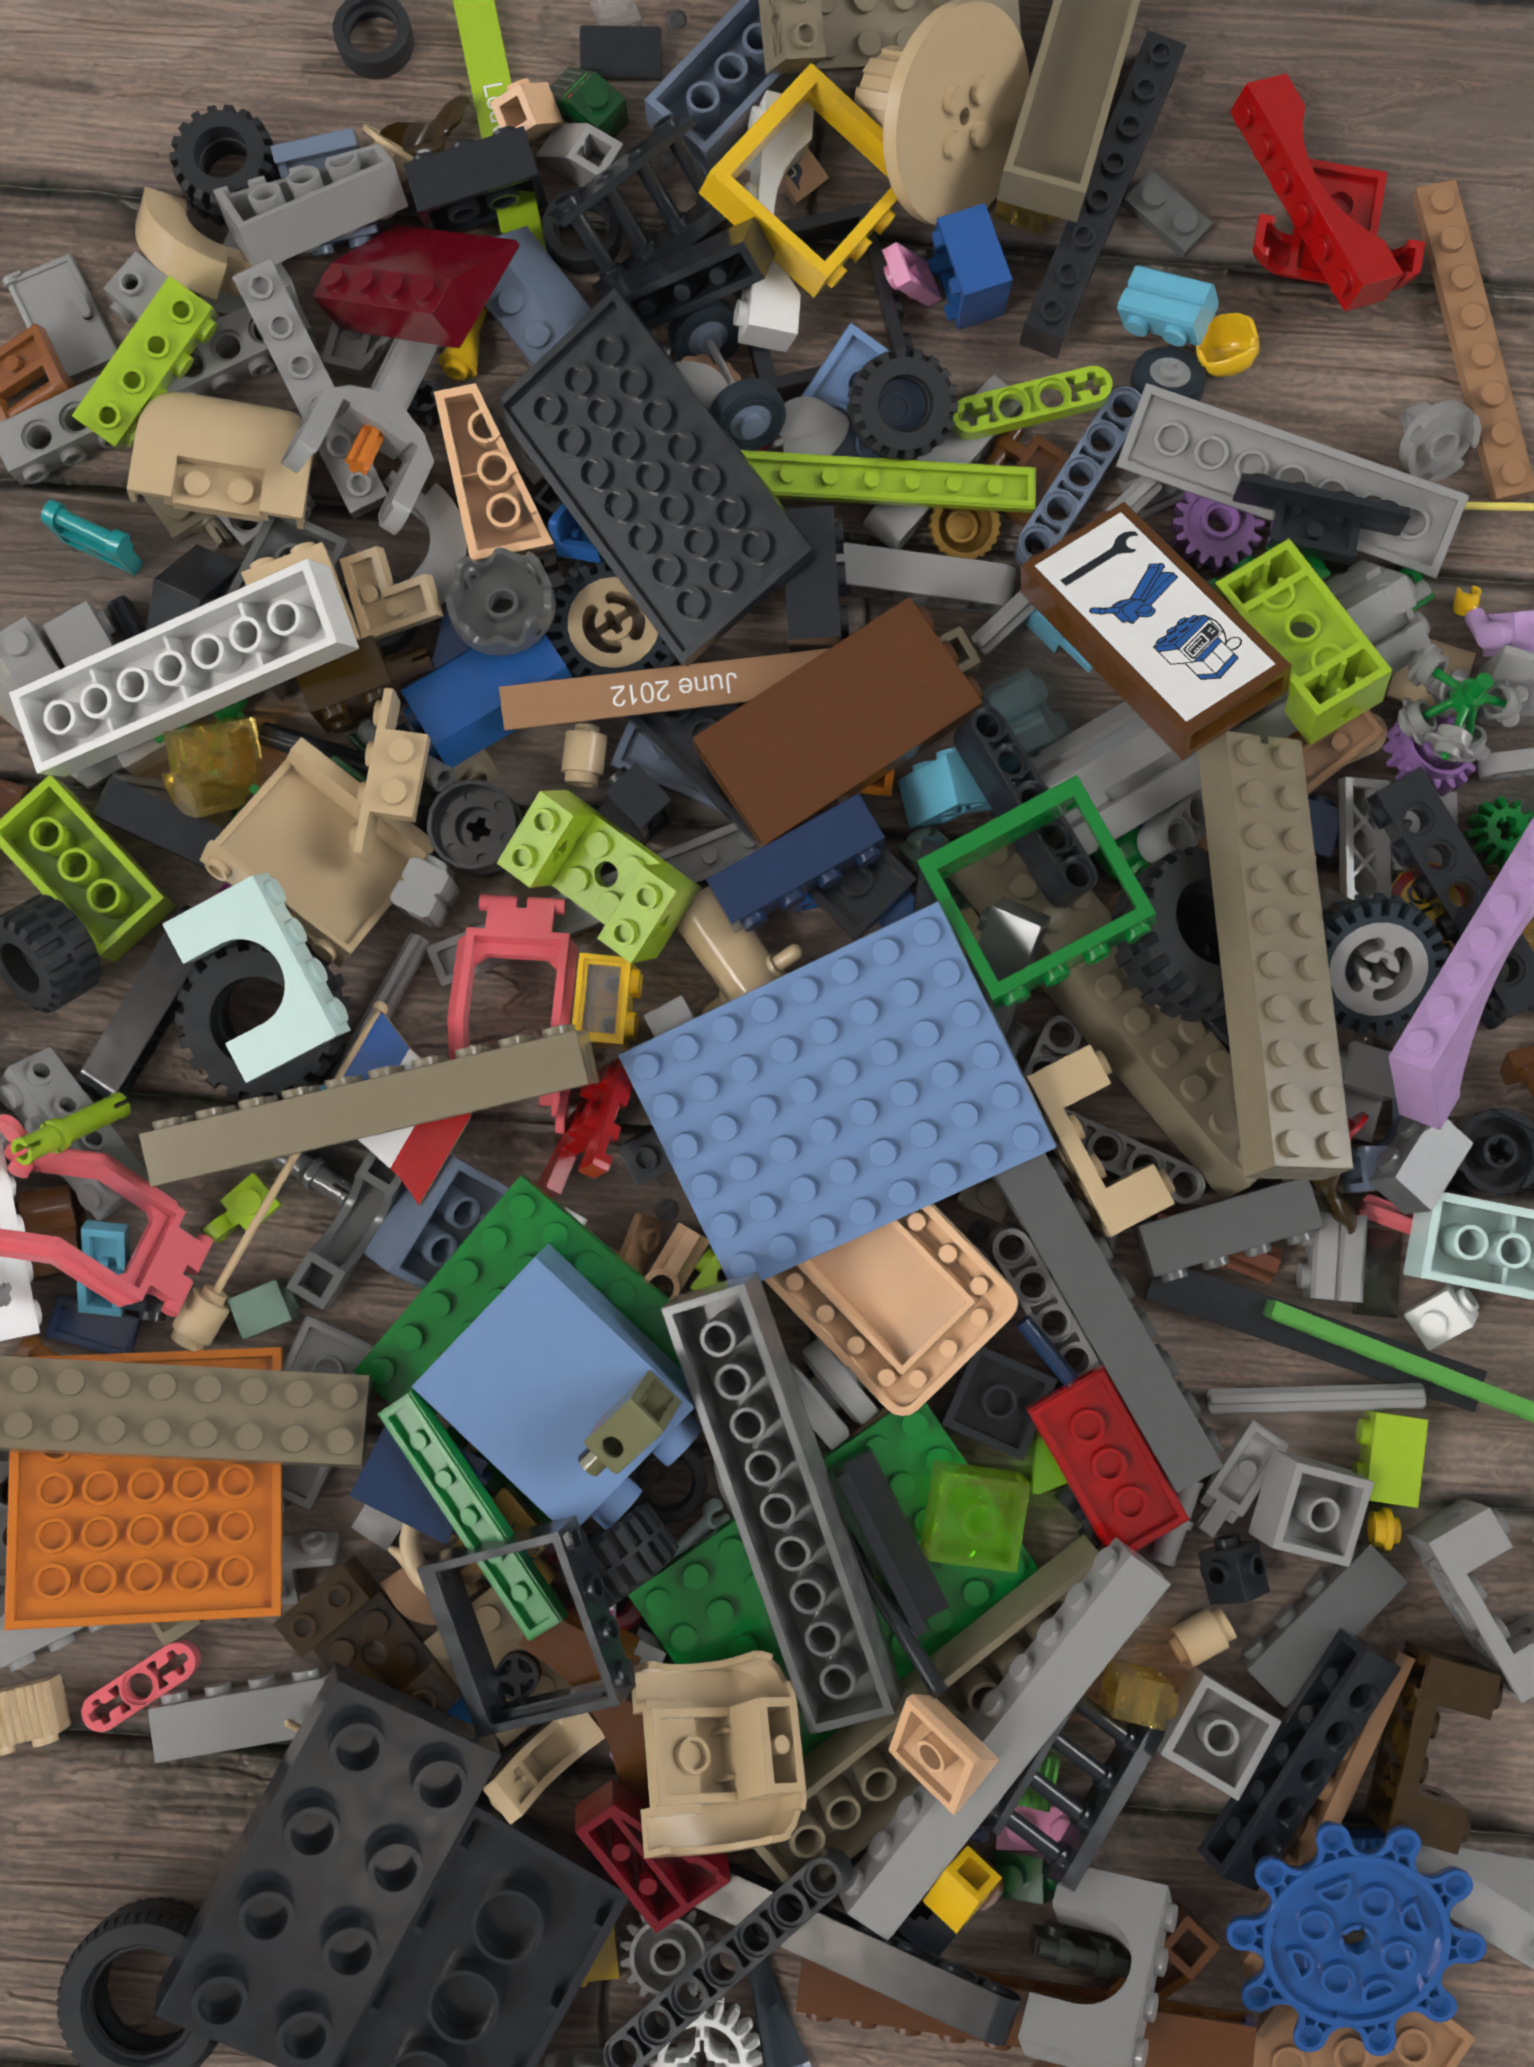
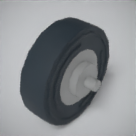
M1156 347L1145 351L1137 358L1131 374L1130 384L1131 388L1136 389L1141 395L1145 384L1148 383L1200 401L1205 389L1207 376L1205 367L1201 365L1198 358L1186 350L1175 347Z

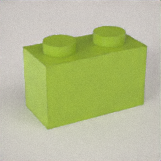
M1370 1410L1365 1411L1364 1418L1358 1420L1356 1443L1360 1444L1359 1461L1353 1463L1351 1470L1374 1482L1369 1501L1418 1508L1428 1429L1427 1419Z

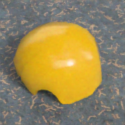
M1227 313L1214 317L1211 324L1209 323L1208 330L1201 345H1196L1198 361L1205 367V371L1209 375L1215 377L1236 376L1249 369L1258 356L1260 349L1259 336L1254 320L1241 313Z

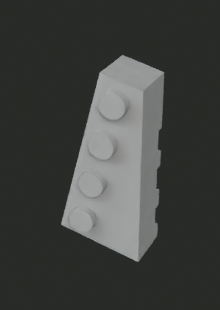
M379 143L328 157L325 161V167L317 169L314 166H305L303 164L289 168V175L286 178L266 182L265 177L260 176L247 180L249 188L230 193L228 186L213 190L230 234L252 267L270 258L274 266L277 267L286 259L302 252H312L325 242L339 236L351 235L364 225L376 220L388 219L395 215L397 211L408 207L395 164Z

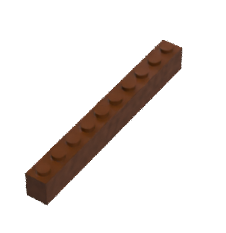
M802 1957L796 2012L806 2013L807 2018L818 2022H829L833 2018L850 2020L851 2025L862 2029H874L877 2025L895 2027L897 2033L905 2036H919L921 2032L939 2034L941 2040L949 2043H964L966 2039L983 2041L984 2045L990 2049L1007 2051L1011 2049V2046L1022 2048L1018 2035L1029 1992L1085 2005L1105 2001L1117 1992L968 1969L1013 1990L1022 1999L1007 2044L1005 2046H997L978 2039ZM1159 1998L1155 2021L1153 2023L1147 2021L1144 2038L1148 2039L1149 2044L1145 2067H1253L1257 2029L1253 2013Z

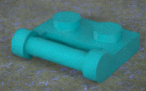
M50 499L43 507L41 513L42 523L61 542L134 576L137 575L143 561L132 550L134 544L130 542L129 534L118 529L110 531L67 511L64 504Z

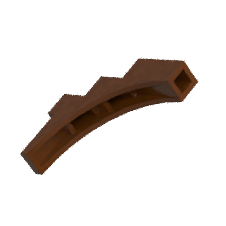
M557 1597L567 1611L568 1616L530 1641L523 1634L518 1646L548 1664L572 1687L602 1680L576 1606ZM620 1628V1641L626 1658L632 1662L633 1666H636L642 1658L634 1654L640 1638ZM631 1691L621 1705L592 1711L610 1746L619 1784L650 1803L643 1714H633Z

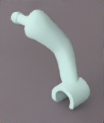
M712 1498L705 1502L702 1508L703 1516L677 1542L679 1548L674 1558L704 1538L711 1530L717 1529L730 1520L729 1514L726 1513L716 1518L711 1517L715 1512L722 1509L723 1504L721 1500Z

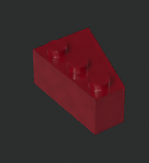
M611 1779L576 1804L575 1832L657 1934L731 1882L728 1854L718 1853L644 1859L641 1810L649 1808L650 1803Z

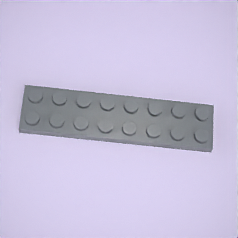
M1148 383L1144 386L1115 466L1116 468L1156 480L1159 483L1268 521L1272 520L1273 510L1232 500L1234 490L1242 473H1263L1272 479L1286 482H1305L1315 488L1334 492L1348 491L1362 498L1377 501H1394L1398 505L1412 509L1410 519L1401 534L1394 536L1360 528L1356 551L1432 578H1437L1469 498V495Z

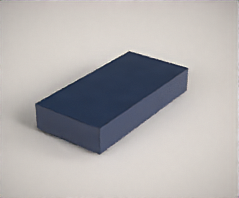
M58 1294L44 1336L102 1354L132 1353L143 1320L127 1313H123L121 1317L79 1313L78 1299Z

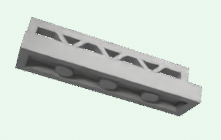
M1355 777L1338 779L1340 901L1344 899L1347 904L1355 902L1354 895L1362 893L1366 898H1373V892L1384 893L1387 898H1391V851L1389 847L1391 840L1384 828L1378 829L1370 819L1367 808L1370 805L1366 800L1370 795L1389 785L1390 781ZM1356 948L1353 950V954H1360Z

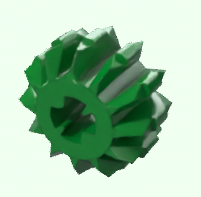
M1499 796L1494 799L1493 804L1487 801L1482 802L1477 806L1478 813H1472L1468 816L1466 821L1474 829L1466 831L1464 838L1475 841L1476 845L1471 847L1475 855L1479 852L1483 853L1482 866H1489L1496 861L1498 868L1502 870L1529 825L1528 821L1534 817V811L1532 810L1524 814L1520 812L1522 800L1516 799L1508 805L1505 796ZM1498 826H1501V827L1504 828L1503 831H1502V835H1503L1504 837H1506L1507 839L1502 840V839L1500 838V836H1501V830H1500L1499 828H1497Z

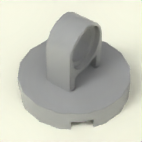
M1455 400L1443 401L1433 406L1426 401H1419L1403 409L1400 413V420L1405 434L1401 440L1398 455L1401 466L1410 475L1430 482L1447 478L1465 464L1461 457L1467 452L1470 446L1473 449L1477 447L1482 430L1479 416L1462 401Z

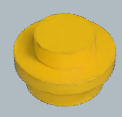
M1382 1507L1379 1512L1371 1511L1368 1515L1367 1539L1369 1544L1373 1547H1379L1381 1552H1390L1393 1544L1400 1542L1401 1523L1398 1517L1393 1516L1390 1508Z

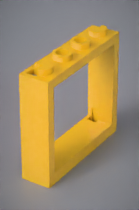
M810 63L710 170L699 194L734 226L755 217L775 252L773 261L814 298L826 284L830 288L838 284L848 271L843 265L849 258L856 263L872 244L868 237L874 230L879 235L885 231L896 217L892 210L899 201L891 187L824 261L735 180L806 102L888 177L884 159L883 129L815 65Z

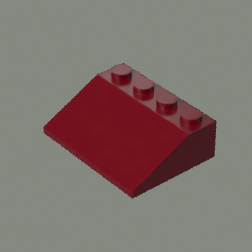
M394 225L332 262L330 267L323 273L321 281L312 297L340 330L460 349L520 245L514 239Z

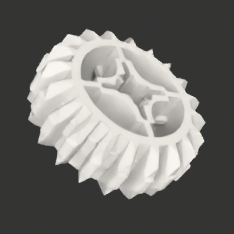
M702 1993L699 1995V2000L703 1999ZM722 1996L715 2002V2005L708 2008L686 2028L696 2026V2034L691 2040L677 2043V2047H668L669 2044L666 2045L646 2065L649 2067H701L697 2052H700V2042L704 2040V2052H706L708 2063H705V2067H756L762 2064L763 2059L762 2052L756 2050L760 2045V2036L758 2033H749L753 2027V2021L750 2017H744L737 2021L740 2015V2006L738 2004L732 2005L728 2011L724 2010L725 1998ZM655 2017L662 2027L670 2028L668 2018ZM710 2027L726 2034L736 2048H730L729 2043L715 2040L711 2035Z

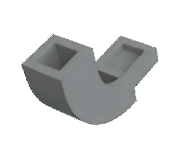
M394 470L382 482L387 493L397 475ZM435 483L428 492L424 486L422 487L411 511L413 516L426 525L430 533V546L427 556L411 578L425 573L433 576L444 615L447 607L445 597L454 581L455 566L461 558L469 556L461 514L447 492Z

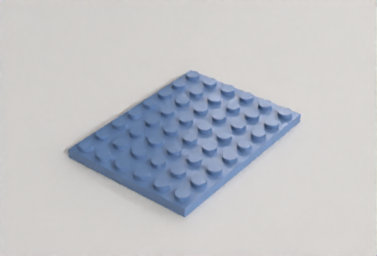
M940 901L618 1055L727 1280L758 1271L760 1280L763 1281L1055 1149L1057 1146Z

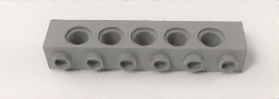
M270 258L232 276L303 418L309 405L320 395L321 391L333 388L334 385ZM334 417L318 450L350 514L356 519L381 507L387 492L373 463L366 475L359 471L353 473L348 469L350 465L345 463L344 460L356 435L336 423L337 418Z

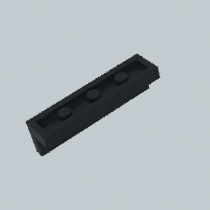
M869 1446L830 1467L908 1624L918 1637L927 1632L923 1623L924 1620L950 1606Z

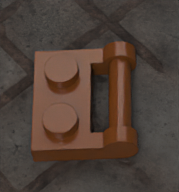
M35 323L0 347V422L75 387L73 380L65 372L46 329ZM47 374L49 382L9 407L6 400Z

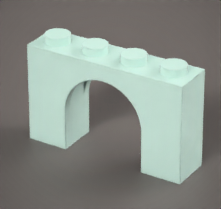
M269 873L252 875L162 924L183 964L200 960L238 939L259 943L268 949L279 962L285 981L284 996L279 1009L265 1023L225 1043L246 1083L262 1077L350 1031L347 1024L348 1013L345 1006L338 998L333 997L326 984L328 976L324 966L317 958L312 957L305 944L307 935L303 926L296 918L291 917L284 903L286 901L285 892L280 883L275 878H271Z

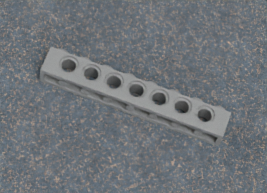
M291 286L285 287L314 346L320 345ZM247 306L215 320L218 326L213 336L206 344L199 342L190 355L194 358V361L188 372L197 366L203 367L202 371L195 377H187L188 372L181 379L175 377L166 391L192 393L209 397L215 394L223 395L234 390L238 383L251 377L265 376L274 369L276 364L265 342L261 341L262 336ZM240 349L239 354L235 358L224 359L228 351ZM99 376L0 422V456L8 472L22 486L42 482L48 478L51 472L63 466L80 464L87 458V455L101 448L114 447L87 427L81 431H75L79 421L72 414ZM51 437L47 447L37 449L41 440Z

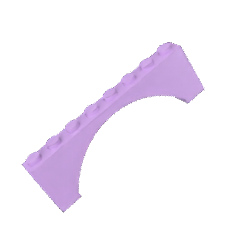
M1534 817L1389 1055L1399 1115L1441 1130L1461 1096L1460 1086L1465 1065L1487 999L1511 949L1534 916Z

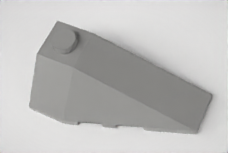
M26 616L0 631V716L21 734L23 732L9 692L65 668L44 632ZM114 755L75 772L71 776L88 790H91L112 776V772L119 773L124 768L118 757Z
M1421 1845L1415 1861L1416 1869L1419 1872L1433 1873L1448 1866H1456L1465 1870L1473 1881L1472 1892L1467 1898L1458 1902L1452 1908L1450 1918L1466 1928L1475 1930L1494 1946L1534 1969V1860L1528 1856L1518 1854L1514 1856L1496 1854L1492 1850L1483 1848L1473 1850L1460 1847L1458 1855Z

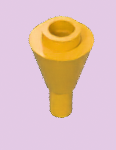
M484 308L460 349L446 347L438 357V363L443 368V372L454 380L464 381L472 379L477 375L480 344L479 333L487 314Z

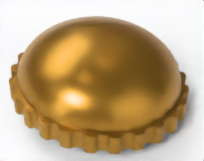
M932 508L933 512L929 515L930 523L928 524L930 529L929 537L933 539L932 544L937 546V551L944 553V556L976 560L977 557L984 556L985 552L992 549L991 546L996 544V537L1000 534L999 527L1001 526V522L998 520L1000 514L996 511Z

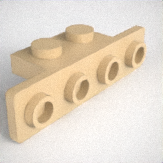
M384 688L382 700H377L374 706L373 724L377 726L374 741L368 742L365 752V764L369 767L366 782L360 783L357 793V805L361 808L358 823L352 824L349 834V847L353 849V853L361 863L369 864L371 861L379 817L410 822L416 821L431 742L428 734L396 730L401 702L392 688Z

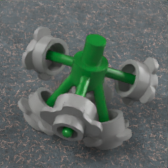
M1434 643L1430 644L1426 649H1420L1409 663L1407 680L1413 682L1417 687L1421 684L1425 686L1427 692L1433 696L1435 706L1430 707L1423 699L1415 702L1409 697L1403 699L1404 707L1399 710L1398 723L1402 732L1409 738L1413 736L1415 742L1419 745L1424 744L1426 740L1431 742L1433 753L1443 760L1473 762L1475 760L1488 759L1491 750L1485 746L1487 740L1486 731L1482 727L1475 725L1477 709L1482 706L1485 719L1489 721L1497 719L1502 721L1505 727L1512 728L1518 724L1520 720L1519 713L1523 708V703L1528 699L1527 688L1524 686L1512 687L1504 679L1497 680L1494 683L1493 678L1487 673H1480L1473 679L1468 678L1463 670L1457 669L1448 675L1445 671L1448 667L1449 659L1443 656V650L1437 649L1438 646ZM1456 711L1458 713L1453 725L1441 724L1437 728L1435 716L1448 718L1452 712Z

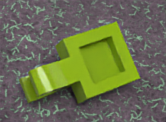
M251 1173L220 1200L228 1211L211 1221L203 1231L213 1239V1243L217 1242L218 1244L230 1236L240 1225L246 1231L270 1189L256 1173ZM277 1198L274 1199L261 1224L283 1206Z

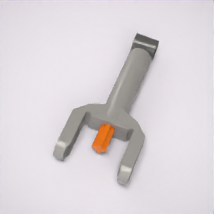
M395 338L370 388L346 385L323 389L320 395L309 405L284 454L281 464L297 474L304 467L309 456L318 451L334 417L337 418L336 423L356 435L344 460L345 463L350 465L348 469L351 472L356 473L359 471L366 475L378 450L393 460L398 458L403 461L378 513L379 526L393 535L397 534L411 513L434 464L425 435L407 410L439 345Z

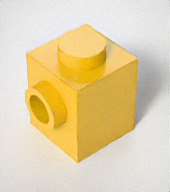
M967 1846L943 1871L923 1899V1902L957 1934L980 1909L1002 1877Z

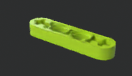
M1087 366L967 396L957 402L959 403L958 413H954L952 421L955 424L952 429L961 439L977 440L1097 410L1108 402L1113 386L1112 378L1109 372L1102 367ZM1092 380L1095 386H1101L1098 395L1093 396L1090 390H1084L1087 381ZM1069 384L1073 385V393L1077 392L1075 402L1071 401L1072 394ZM1047 389H1055L1062 394L1064 401L1061 405L1050 408L1042 403L1040 394ZM1014 399L1021 403L1023 412L1017 417L1009 418L1001 413L999 405L1004 400ZM989 404L992 405V418L994 422H989L990 414L985 415L987 405ZM965 411H971L974 417L980 416L977 418L975 426H969L967 420L961 421Z

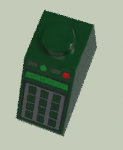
M569 67L550 86L559 112L568 123H589L613 138L629 124L626 98L594 71Z

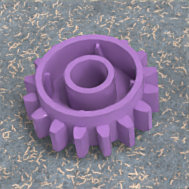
M1184 492L1181 498L1183 503L1177 502L1172 512L1178 517L1173 519L1169 526V530L1178 534L1172 544L1174 547L1181 546L1184 551L1181 558L1184 561L1191 558L1196 562V569L1198 570L1205 565L1211 566L1212 572L1217 573L1220 567L1225 564L1231 570L1230 568L1238 563V558L1243 560L1252 555L1251 548H1256L1262 539L1257 532H1260L1264 527V520L1256 519L1254 515L1188 492ZM1208 521H1219L1224 526L1225 531H1214L1209 526Z
M1452 714L1448 718L1435 716L1437 728L1441 724L1453 725L1456 719ZM1398 718L1393 722V726L1387 730V738L1390 740L1383 746V750L1393 755L1386 764L1389 767L1397 766L1399 772L1395 777L1396 779L1422 767L1437 793L1444 797L1451 790L1456 791L1468 781L1467 777L1476 769L1471 762H1452L1437 757L1433 753L1432 743L1427 740L1422 745L1417 744L1413 736L1409 738L1402 732Z

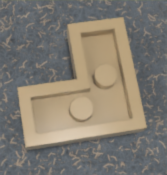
M374 546L339 559L361 638L373 635L378 640L444 616L433 576L425 573L394 584L384 548Z

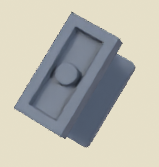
M353 128L270 146L274 162L278 165L281 179L289 175V168L303 164L305 166H314L317 169L325 167L326 158L360 149L357 134ZM376 220L364 225L351 235L339 236L321 244L318 249L309 252L310 258L334 253L333 245L349 242L350 249L359 247L371 240L373 236L381 234L379 221Z

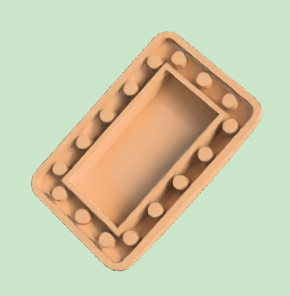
M934 1204L764 1280L845 1366L850 1367L858 1380L891 1413L899 1416L911 1415L924 1405L1013 1317L1018 1307L1017 1293L1012 1285Z

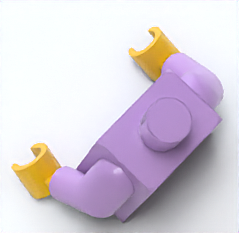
M1471 586L1470 594L1464 593L1460 587H1457L1452 610L1460 616H1465L1464 620L1477 644L1482 648L1483 657L1493 656L1505 645L1534 653V609L1486 614L1484 609L1478 608L1482 595V590L1479 587Z

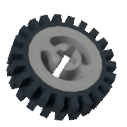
M1373 892V898H1366L1363 893L1354 895L1355 902L1347 904L1343 899L1335 904L1339 909L1331 915L1327 910L1322 914L1335 1020L1339 1026L1347 1030L1349 1026H1353L1355 1031L1361 1034H1367L1368 1028L1373 1029L1376 1035L1386 1034L1385 1027L1391 1025L1395 1031L1405 1028L1402 1021L1413 1017L1445 964L1444 958L1449 957L1447 948L1442 943L1444 939L1427 915L1412 902L1406 903L1402 897L1392 894L1391 898H1387L1384 893ZM1399 947H1403L1404 951L1401 970L1399 962L1394 956V951ZM1356 948L1365 960L1372 963H1377L1381 958L1388 969L1398 973L1397 976L1393 979L1384 967L1372 964L1368 968L1361 958L1351 954L1352 951ZM1350 956V962L1356 975L1353 979L1346 980L1345 966Z

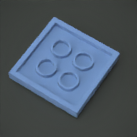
M849 323L801 397L807 396L820 399L847 416V406H849V397L847 396L849 388L852 387L855 381L854 377L867 362L889 350L858 327ZM895 379L887 383L881 390L878 398V409L882 420L890 428L897 431H907L916 427L921 422L925 413V399L920 388L908 379ZM847 416L848 419H849V421H850V425H851V424H852L851 418H850V416ZM850 425L844 442L833 454V456L890 459L873 454L874 451L870 448H865L859 442L861 440L859 436L853 433Z

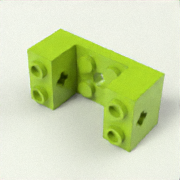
M1290 539L1215 582L1214 590L1292 665L1288 687L1289 694L1284 713L1309 745L1383 701L1393 670ZM1304 622L1312 626L1314 634L1307 638H1300L1291 632L1290 627L1295 623Z
M569 790L539 791L497 861L498 865L529 888L552 885L603 923L605 926L598 939L631 964L658 957L701 889L698 884ZM606 862L612 863L618 872L617 881L612 886L605 884L601 878V868Z

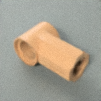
M678 1222L651 1270L644 1278L651 1283L658 1275L668 1276L674 1284L673 1294L669 1297L672 1300L675 1296L681 1294L695 1266L710 1244L708 1239Z

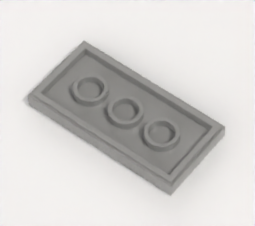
M306 1315L283 1363V1371L357 1375L353 1372L354 1369L375 1345L311 1315ZM283 1465V1498L308 1510H312L332 1467Z

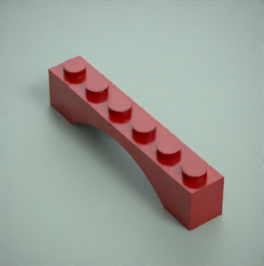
M1285 73L1246 83L1230 110V114L1344 312L1384 301L1404 273L1386 242L1350 218L1330 198L1317 179L1309 162L1304 143L1303 119L1306 105L1289 76Z

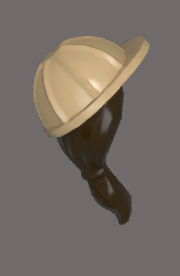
M464 95L449 100L436 118L428 123L395 122L382 130L365 123L362 129L371 136L369 146L379 143L393 160L401 186H410L403 164L412 161L416 155L423 152L432 151L439 153L444 151L446 137H449L451 131L463 121L465 109L471 103V100L468 96Z

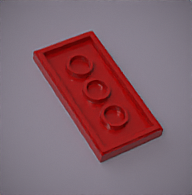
M1102 1364L1025 1407L1104 1548L1108 1547L1116 1537L1132 1550L1137 1551L1190 1520L1110 1375Z

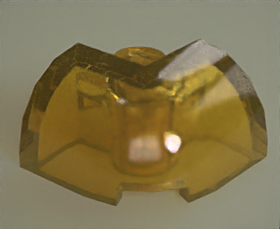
M255 717L204 721L190 724L189 727L163 732L171 772L162 774L169 796L183 814L199 818L232 810L247 803L245 798L251 792L248 788L255 783L257 775L262 776V757Z

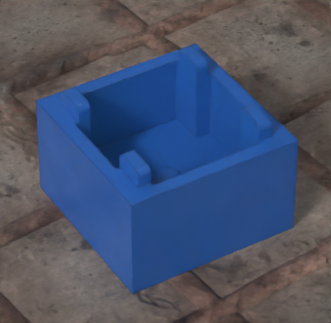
M983 203L937 218L936 228L932 233V258L928 259V266L932 275L938 274L948 304L944 306V313L947 320H954L957 330L1003 316L1010 293L1012 277L986 204Z

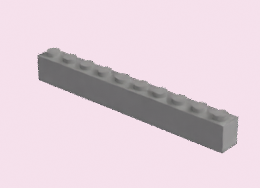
M1116 1537L1108 1547H1105L1097 1554L1089 1572L1081 1582L1076 1583L1070 1588L1062 1606L1052 1618L1047 1619L1040 1626L1035 1640L1024 1654L1018 1655L1013 1660L1008 1674L996 1689L986 1694L981 1703V1708L970 1722L965 1725L1000 1758L999 1762L955 1815L922 1784L917 1787L911 1796H907L902 1800L894 1818L883 1831L878 1832L872 1838L867 1852L856 1866L852 1867L851 1879L838 1893L849 1916L887 1941L892 1937L1171 1585L1154 1565Z

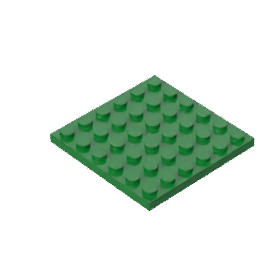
M522 1174L353 1372L357 1375H369L373 1380L372 1388L390 1404H393L413 1390L411 1386L548 1243L681 1370L682 1367L661 1310L671 1300L525 1174ZM430 1405V1407L432 1408V1410L434 1411V1413L437 1414L438 1411H436V1410ZM450 1427L447 1432L452 1440L467 1447L468 1440L454 1427ZM490 1461L488 1462L485 1469L493 1473L486 1486L491 1491L497 1494L507 1482L542 1524L552 1522Z

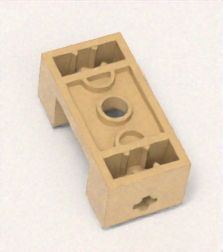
M1089 1044L1027 1076L1025 1080L1057 1144L1056 1148L1052 1149L1065 1170L1076 1196H1079L1092 1219L1090 1220L1091 1225L1098 1236L1112 1237L1175 1204L1170 1195L1175 1192V1188L1163 1168L1157 1170L1154 1163L1139 1167L1106 1185L1101 1180L1107 1177L1102 1163L1095 1153L1088 1155L1081 1142V1139L1085 1138L1086 1135L1079 1120L1074 1114L1068 1116L1064 1110L1065 1107L1111 1084L1107 1076L1112 1071L1106 1057L1100 1050L1094 1052Z

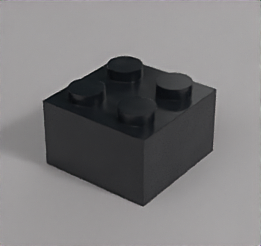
M982 1346L961 1367L938 1421L943 1426L1023 1461L1037 1429L1025 1407L1053 1392L1058 1379Z

